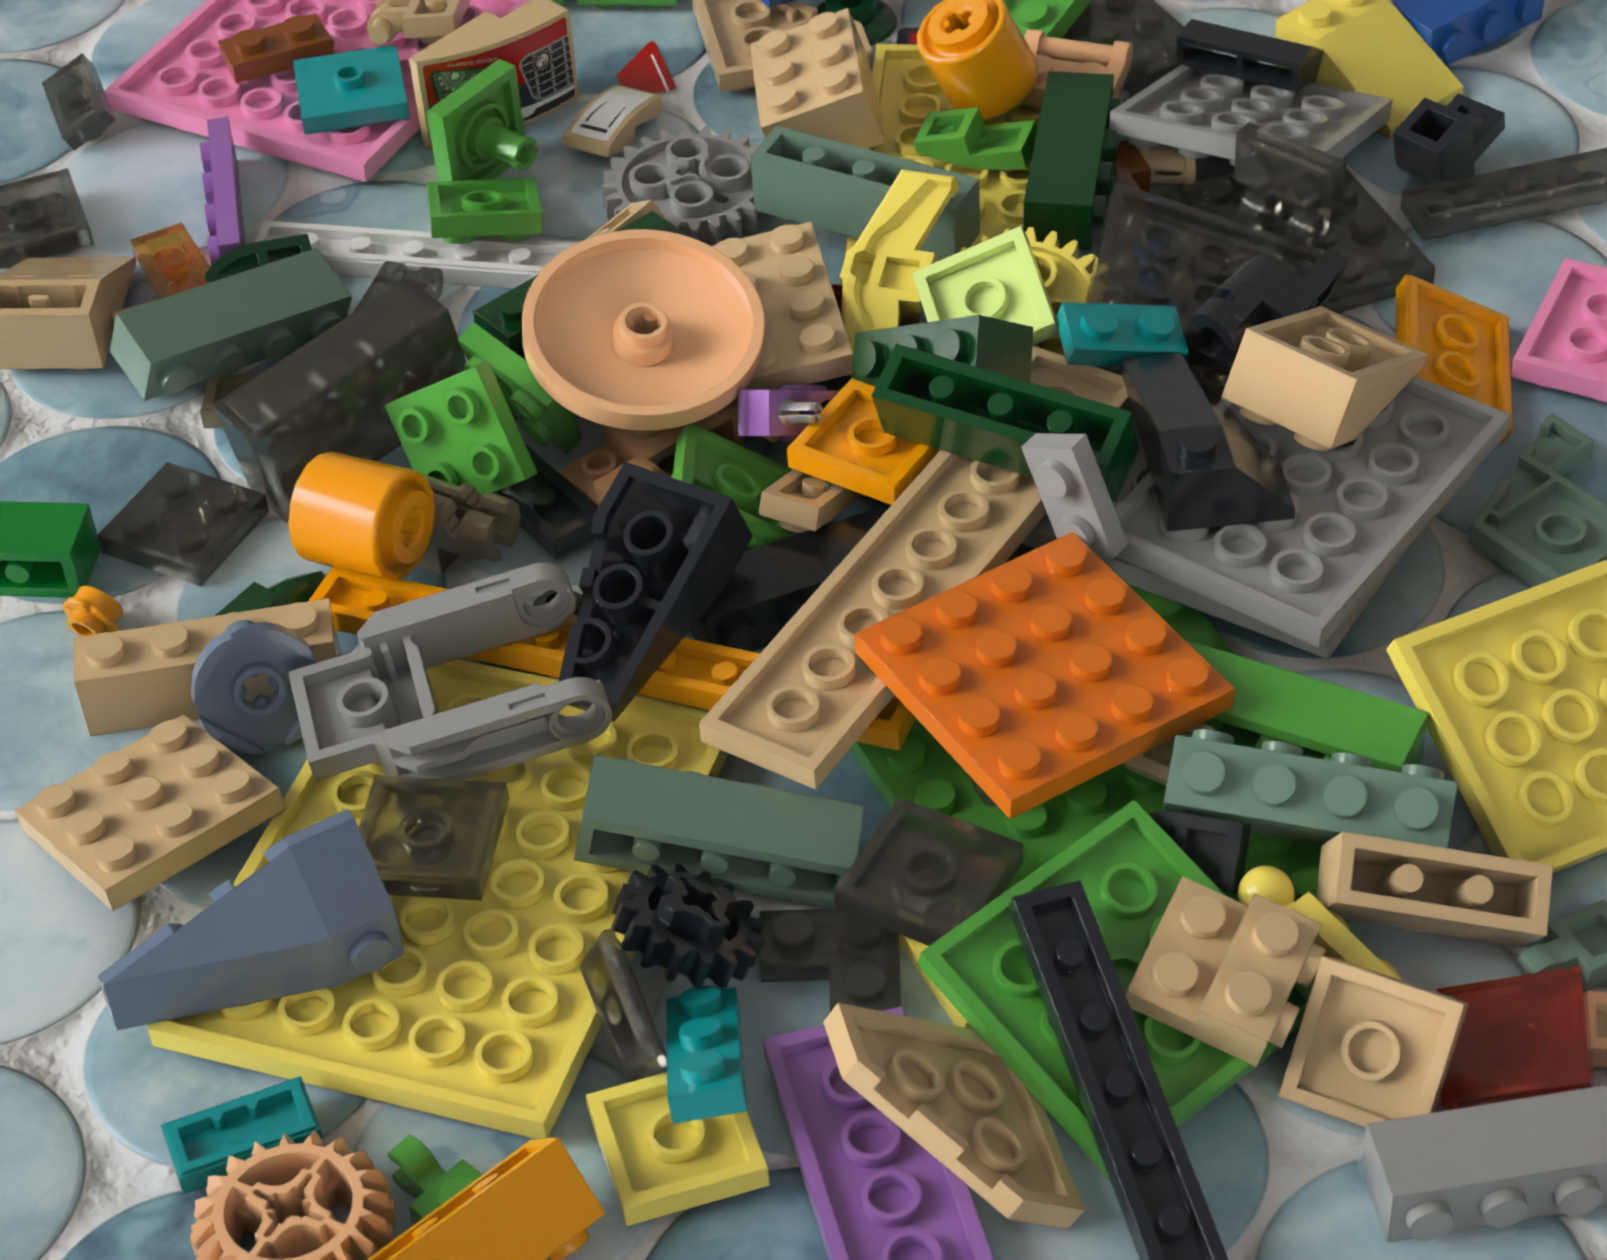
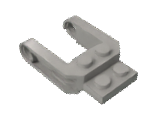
M535 563L376 611L357 632L359 644L351 653L288 671L306 755L315 781L380 761L387 779L426 792L576 746L600 736L608 728L612 720V710L600 680L574 677L542 687L540 683H536L439 713L426 670L437 665L549 632L564 625L573 616L576 609L575 595L565 570L552 563ZM553 590L557 592L555 598L544 605L532 606L525 603L526 599L537 591ZM588 701L592 703L588 710L579 715L563 716L559 714L566 705L572 702Z

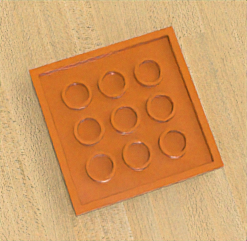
M1073 532L855 633V653L1009 819L1233 708L1235 688Z

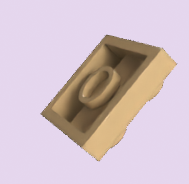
M1182 876L1125 995L1129 1006L1144 1015L1257 1067L1267 1043L1269 1042L1282 1048L1300 1008L1287 1002L1294 984L1296 983L1309 989L1318 970L1321 958L1326 952L1325 948L1313 943L1321 924L1255 893L1249 906Z

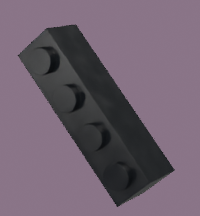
M891 505L824 525L817 531L808 530L746 550L724 590L691 628L690 632L694 639L751 652L765 648Z

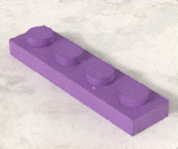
M229 117L208 119L209 141L200 142L201 159L205 172L202 173V180L207 202L204 206L210 235L207 237L211 265L223 255L246 245L238 160Z

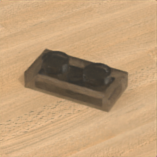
M83 53L42 82L61 137L74 151L87 141L99 138L107 130L108 126L116 121L108 98L104 93L96 67Z

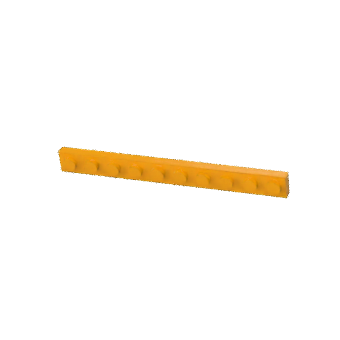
M332 567L309 601L329 598L336 631L357 635V632L374 612L448 589L402 579L391 581ZM573 615L568 622L555 630L463 658L559 678L569 629L572 624L577 622L578 616ZM683 638L637 695L711 710L760 653ZM894 695L856 742L900 751L916 717Z

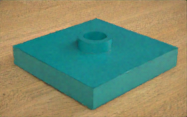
M396 44L293 60L305 134L410 118Z

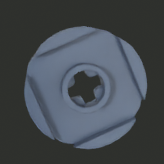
M238 620L230 624L224 633L211 640L200 653L191 676V699L206 731L216 741L218 740L230 749L244 753L265 752L263 747H273L282 742L287 746L302 737L288 671L318 662L309 644L294 631L274 623H255L250 620ZM259 674L269 675L267 681L274 689L269 697L258 694L253 702L244 699L247 690L243 683L247 678L256 677Z

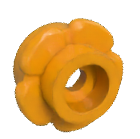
M81 586L74 597H69L63 603V610L69 617L66 624L80 637L103 632L120 631L116 624L124 612L123 608L114 598L99 589Z

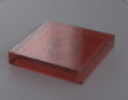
M1581 966L1437 989V992L1469 1003L1441 1090V1105L1444 1111L1595 1087L1587 984Z

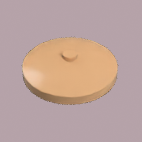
M648 229L615 231L586 239L569 247L552 259L539 272L527 292L523 305V349L528 366L537 382L556 402L569 411L592 422L619 429L638 431L671 429L700 421L715 414L738 397V390H744L748 386L760 364L763 352L764 311L757 290L749 277L735 262L712 246L694 238L667 231Z

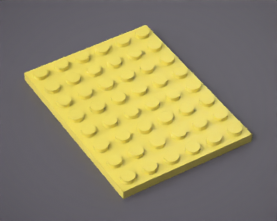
M459 659L426 669L439 713L536 683H540L542 687L559 681L558 679ZM636 695L616 721H611L608 728L591 741L426 792L387 779L380 761L315 781L307 759L283 799L286 809L272 817L233 885L236 887L267 864L268 860L263 853L282 838L348 809L357 823L394 906L404 956L385 964L374 972L366 973L340 986L149 1024L147 1029L152 1045L282 1078L294 1079L301 1076L303 1083L534 1139L549 1138L629 967L621 947L625 935L612 931L611 926L616 916L612 913L613 907L623 883L628 884L633 871L574 861L594 755H600L615 759H630L642 764L684 772L694 771L705 776L717 778L729 753L701 742L699 722L710 710ZM566 705L559 714L575 716L585 711ZM625 951L630 963L636 951Z

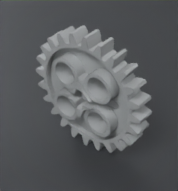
M683 126L679 136H672L666 130L660 131L661 140L658 141L643 136L640 138V149L632 146L623 147L624 158L612 157V169L604 170L603 172L604 183L601 185L608 221L631 203L653 199L664 215L665 220L691 238L701 242L710 241L712 245H716L725 236L741 239L742 228L758 231L759 219H770L772 217L770 214L755 211L750 156L760 144L750 146L748 135L732 140L730 129H725L715 136L711 135L710 126H705L699 134H691L690 129L687 126Z

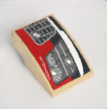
M530 0L502 18L486 11L411 56L409 62L423 147L433 150L427 110L498 59L516 66L523 125L551 114L578 99L579 92L569 9L551 0Z

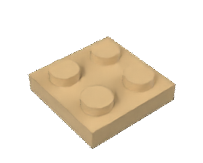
M1329 955L1322 956L1279 1097L1365 1128L1367 1123L1435 1113L1469 1003Z

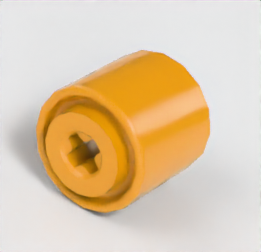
M944 0L936 5L923 19L917 33L918 50L953 109L979 107L982 119H990L1005 114L1020 104L1034 87L1038 76L1037 60L1003 0Z
M335 452L319 454L306 465L294 488L290 501L288 522L291 543L299 557L313 563L391 581L405 578L419 565L428 549L435 517L433 490L427 478L414 469Z

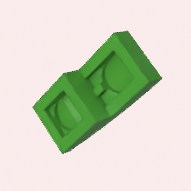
M979 107L935 111L928 113L913 143L917 152L955 165L988 170H1022L1028 168L1032 159L1038 127L1035 120L984 125Z

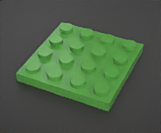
M1135 800L920 952L918 961L920 969L1109 1181L1108 1173L1009 913V907L1014 896L1081 880L1118 978L1126 994L1182 876L1225 895ZM1295 983L1287 1002L1300 1009L1284 1045L1298 1035L1312 990L1311 985L1307 989ZM1131 1008L1177 1128L1256 1068L1247 1062ZM1268 1042L1258 1065L1278 1051L1280 1047Z

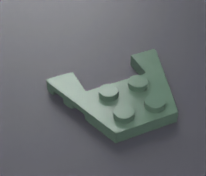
M1554 414L1546 417L1540 426L1539 436L1533 444L1528 443L1519 455L1516 469L1508 480L1503 478L1471 523L1468 544L1532 587L1606 560L1607 504L1564 477L1592 458L1594 440Z

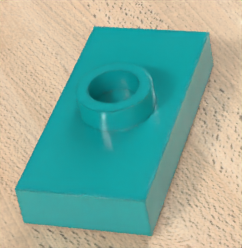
M301 1076L161 1124L183 1195L207 1187L208 1176H228L226 1171L228 1155L247 1160L252 1157L255 1141L266 1149L279 1146L285 1131L294 1141V1144L304 1143L314 1130L323 1139L319 1122Z

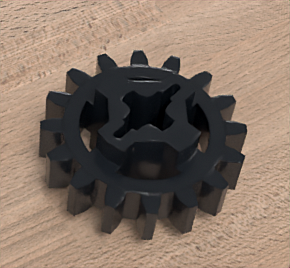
M653 864L650 866L647 875L635 870L632 872L628 884L623 883L612 913L616 916L611 927L612 931L625 935L621 944L624 951H640L643 958L640 966L647 969L659 965L665 968L666 980L673 982L679 974L684 975L694 988L701 989L705 978H710L720 988H727L731 977L740 981L746 978L750 967H754L765 942V938L760 936L765 924L763 920L750 916L755 906L751 901L736 900L733 895L736 887L731 884L720 887L711 884L712 878L709 872L703 871L698 878H695L687 872L683 865L676 864L673 873L667 874L659 865Z

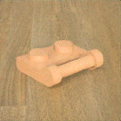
M1026 30L1024 39L1037 60L1038 76L1033 89L1020 104L1042 107L1048 71L1113 74V97L1119 96L1131 66L1132 43L1115 41L1113 45L1047 37L1045 36V31Z

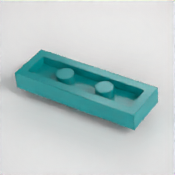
M704 985L701 989L694 987L687 989L678 997L666 998L667 1098L672 1123L676 1124L747 1112L741 1010L736 987L719 989L715 986Z

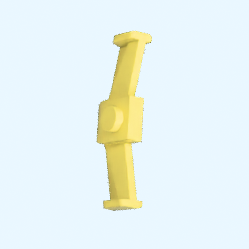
M902 169L854 247L847 251L839 278L842 283L841 317L852 352H854L855 333L899 327L900 311L921 314L922 303L912 272L937 262L935 253L919 250L950 199L954 198L958 192L957 177Z

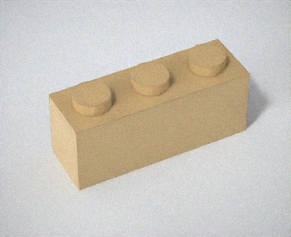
M1341 832L1321 846L1316 899L1328 910L1336 912L1345 920L1522 947L1547 936L1553 865Z

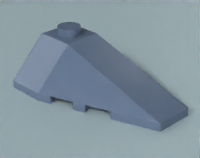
M346 809L282 838L263 853L268 863L235 887L227 879L208 893L214 903L185 925L179 923L165 925L99 974L98 979L112 1022L117 1031L340 986L366 973L374 972L385 964L404 956L394 906L350 811Z

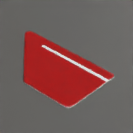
M650 41L617 74L621 86L654 94L676 89V85L654 41Z

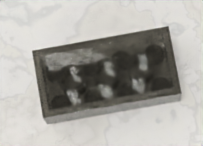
M407 277L213 404V407L249 487L287 523L289 521L290 501L296 482L310 461L317 455L327 452H335L372 461L380 460L402 445L384 404L465 371L464 365L467 361L458 341V335L449 310L412 278Z

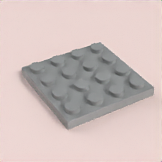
M1180 65L1113 109L1110 113L1109 129L1116 130L1117 135L1126 136L1127 142L1132 145L1141 147H1153L1159 144L1177 147L1178 153L1186 157L1206 158L1214 155L1230 159V164L1237 168L1254 170L1264 166L1283 170L1282 175L1291 180L1311 181L1320 177L1390 120L1393 99L1312 82H1306L1297 93Z

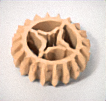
M315 1130L304 1143L294 1144V1141L284 1131L279 1146L266 1149L255 1141L252 1157L247 1160L228 1155L226 1167L228 1176H208L207 1197L195 1200L194 1217L196 1223L191 1226L192 1233L190 1235L195 1255L198 1256L196 1260H367L395 1239L393 1230L396 1229L397 1212L394 1200L390 1199L391 1192L388 1180L382 1175L381 1169L374 1168L373 1161L367 1156L365 1150L352 1153L351 1147L346 1144L343 1137L336 1139L325 1147L323 1139L319 1137ZM337 1203L350 1211L345 1224L333 1219L332 1210ZM245 1230L254 1233L257 1242L250 1253L239 1247Z

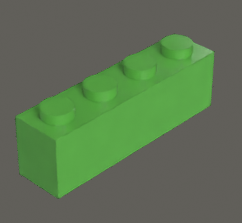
M1185 640L1235 688L1233 708L1203 722V724L1213 727L1215 731L1233 736L1234 745L1261 749L1262 742L1280 741L1303 748V756L1330 761L1333 753H1352L1372 759L1374 761L1373 768L1401 772L1403 765L1421 764L1428 712Z

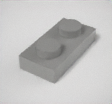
M1035 433L1021 448L1057 539L1073 532L1098 557L1114 559L1128 545L1087 435Z

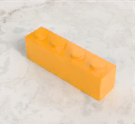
M558 1137L531 1139L367 1260H545L548 1257L550 1260H561L578 1250L589 1240L590 1235L586 1228L606 1213Z

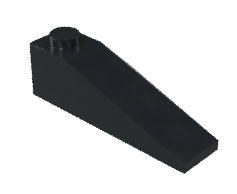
M624 462L594 514L590 532L594 539L589 566L582 569L579 587L583 592L577 622L572 624L569 629L559 681L574 677L600 680L612 710V722L616 721L649 681V678L658 670L661 664L724 590L753 538L733 498ZM576 701L568 705L586 711L592 703Z

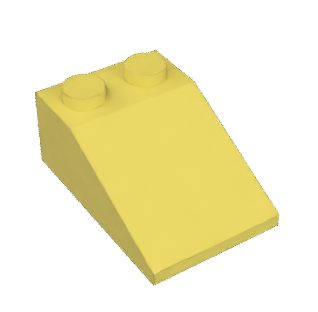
M1309 0L1276 19L1275 38L1324 50L1316 80L1317 84L1393 99L1390 120L1377 130L1389 138L1393 137V132L1424 98L1445 106L1457 94L1463 95L1464 86L1390 0ZM1273 64V66L1291 70V68Z

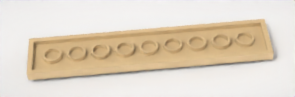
M1032 346L1031 383L1132 411L1122 375L1095 366L1067 365L1065 356ZM940 450L699 722L701 742L816 790L894 696L892 691L855 653V633L1004 564L1047 513L1033 477Z

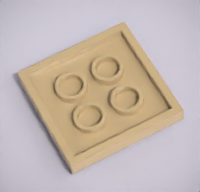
M183 714L174 720L164 721L156 725L148 735L120 751L101 756L90 768L67 781L43 789L37 794L35 799L17 808L15 813L22 830L106 906L115 911L284 811L286 806L279 787L218 740L216 741L209 733Z

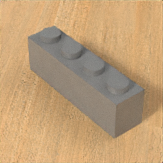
M1607 1085L1367 1123L1362 1172L1386 1241L1392 1242L1410 1238L1432 1240L1443 1236L1447 1232L1483 1226L1505 1228L1526 1219L1557 1214L1579 1216L1591 1212L1595 1208L1606 1207Z

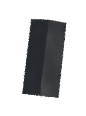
M1191 19L1176 35L1177 64L1297 93L1307 81L1316 83L1324 53L1323 49L1195 19ZM1204 48L1211 49V50H1215V51H1219V52H1224V53H1228V54H1232V55H1236L1237 57L1230 56V55H1225V54H1221V53H1217V52H1213V51L1204 50ZM1258 61H1262V62H1266V63H1271V64H1275V65H1279V66H1283V67H1288V68H1291V70L1285 69V68H1281V67L1272 66V65H1268V64H1264V63H1259Z

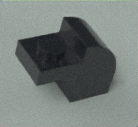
M1457 94L1447 106L1424 98L1393 132L1396 165L1401 171L1452 193L1458 192L1475 179L1474 163L1505 129V113L1461 94Z

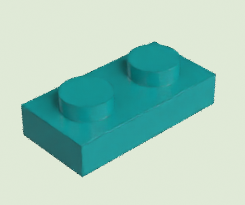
M1062 302L1055 318L1067 365L1120 366V359L1175 353H1181L1186 358L1189 354L1176 306Z

